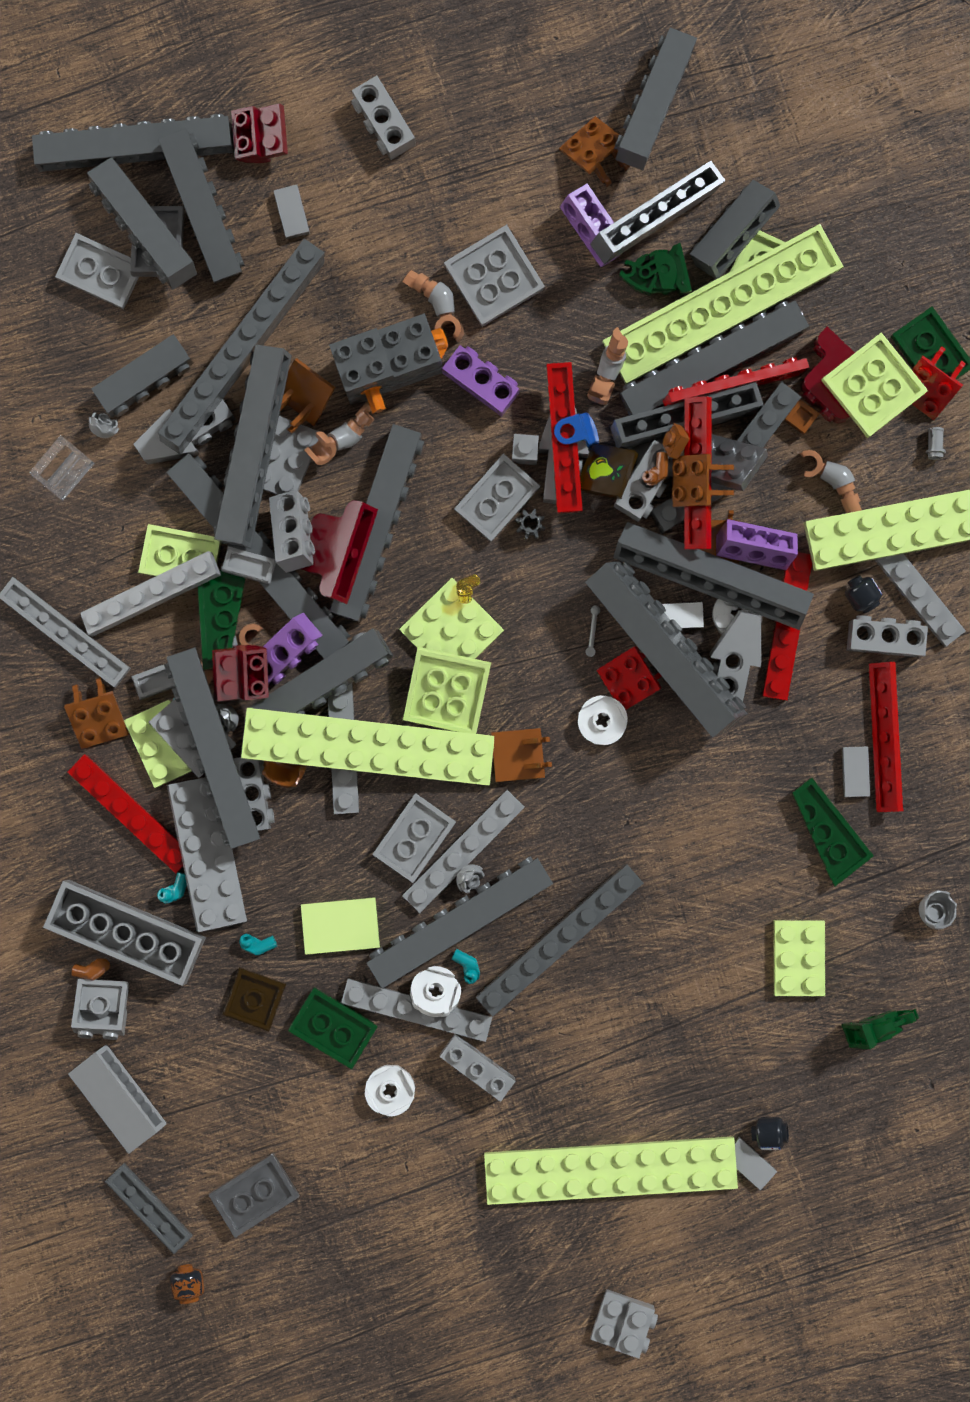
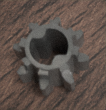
M536 509L532 511V514H528L523 510V519L516 518L515 521L521 525L516 532L525 533V540L528 539L529 535H533L538 539V531H545V527L540 524L545 517H537ZM529 519L531 522L536 521L538 526L536 529L531 530L530 527L525 528L523 523Z

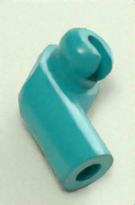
M177 872L175 883L158 891L157 898L159 901L171 903L183 897L187 886L185 873Z
M243 934L239 940L243 950L257 956L278 947L273 935L264 940H259L250 934Z
M456 949L451 960L463 966L464 980L468 984H474L480 977L477 960Z

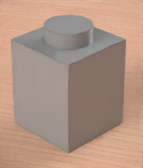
M514 434L512 462L515 464L536 465L539 436Z

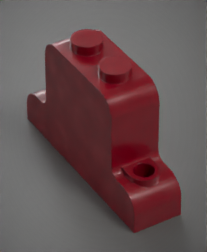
M827 326L814 341L813 350L822 360L804 378L801 383V391L805 401L810 405L815 404L821 410L820 414L825 420L840 424L845 422L850 416L822 382V379L855 352Z
M353 500L347 504L341 517L318 513L312 518L310 538L315 549V554L312 555L313 565L301 569L322 577L320 593L323 596L348 604L378 509L364 502Z

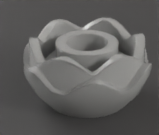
M94 412L92 417H89V428L98 437L110 438L119 430L118 422L111 420L105 413L98 415Z
M229 704L215 705L224 731L228 733L232 730L233 732L239 721L237 712Z
M475 864L464 866L456 877L459 890L470 893L471 889L478 888L480 879L485 876L482 871L483 868Z

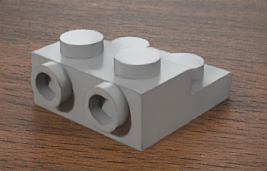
M78 979L71 1025L74 1033H78V1037L86 1039L93 1038V1034H103V1038L108 1040H117L118 1035L124 1036L129 983L126 981Z
M606 1289L590 1339L614 1347L615 1351L640 1358L641 1352L646 1354L650 1339L646 1338L649 1328L654 1329L658 1315L654 1313V1305Z

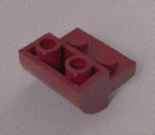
M279 103L262 108L249 106L231 111L236 160L245 163L271 162V158L288 154L283 105Z
M235 645L233 648L212 650L214 699L216 701L241 698L243 700L269 698L267 648L256 645Z

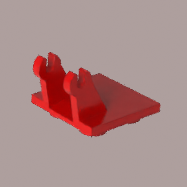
M943 346L940 347L931 361L922 356L912 369L928 390L912 405L932 420L938 417L963 386V384L956 380V377L965 366V362L961 361L950 376L934 366L945 351Z
M637 646L632 647L597 669L612 697L619 701L625 710L662 688L657 680L662 675L657 673L653 676L644 661L646 656L644 653L641 654Z

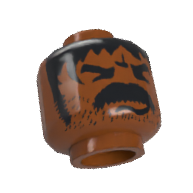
M192 1264L178 1266V1271L170 1276L172 1297L175 1300H179L180 1304L199 1301V1297L204 1293L202 1271L193 1268Z

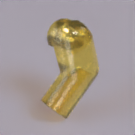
M470 575L456 583V592L460 603L468 604L472 601L473 588L480 584L478 575Z

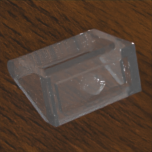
M60 435L29 473L63 501L95 463ZM66 445L72 452L46 481L40 474Z

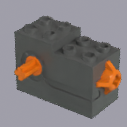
M424 313L379 330L375 328L332 343L329 346L350 405L367 400L371 412L374 414L386 409L382 394L441 374V359L448 348V342L443 329L437 328L431 331Z

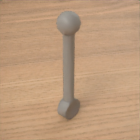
M596 605L591 607L592 622L589 647L585 651L589 657L595 655V649L593 648L597 615L600 613V608Z

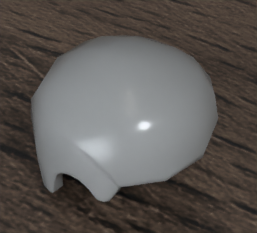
M936 890L925 895L921 900L919 915L922 921L931 929H944L950 926L956 918L957 903L952 900L949 892Z

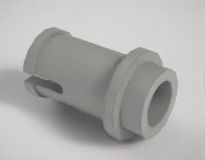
M933 427V430L928 428V450H926L928 459H943V454L946 453V450L943 449L944 428Z

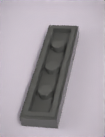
M125 1163L105 1181L173 1254L193 1236Z

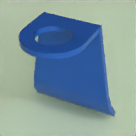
M587 412L561 419L555 426V437L562 444H573L584 440L588 449H591L593 443L599 444L596 426ZM565 424H571L575 429L574 435L568 439L563 438L560 434V429Z

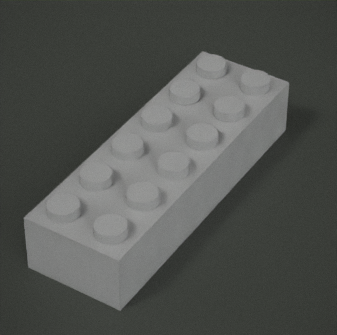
M71 880L62 882L43 927L181 986L188 982L206 939L203 935Z

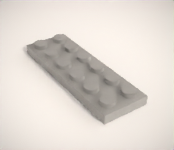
M207 777L167 785L197 932L247 921L233 850L230 844L225 846L220 831H223L224 827L222 821H216L212 807L216 806L214 797H208L204 783L208 782Z

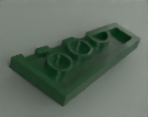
M219 570L220 576L198 586L203 671L213 670L212 650L233 648L246 578L225 573L222 570Z
M812 777L791 793L834 887L874 857Z

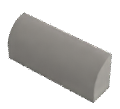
M107 1044L68 1073L128 1154L167 1124Z

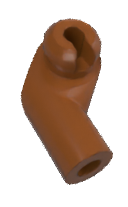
M657 452L656 466L643 473L642 480L647 485H657L667 477L669 456L666 452Z
M98 958L87 966L75 964L72 968V976L96 980L109 970L110 963L105 958Z

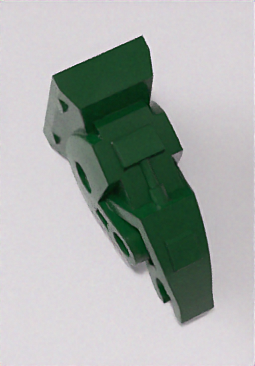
M681 243L673 245L670 251L656 250L642 255L636 262L626 260L624 266L630 267L632 272L625 274L621 270L619 277L633 288L634 291L651 296V293L667 295L677 291L680 297H684L692 292ZM650 261L644 266H641L644 262Z
M916 1009L892 1010L859 1020V1023L847 1022L841 1025L850 1048L872 1049L877 1043L889 1040L902 1032L903 1025L916 1022L919 1016Z

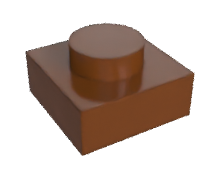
M800 399L784 421L804 435L819 413Z
M674 423L670 431L665 434L662 444L669 457L678 459L690 439L683 426Z

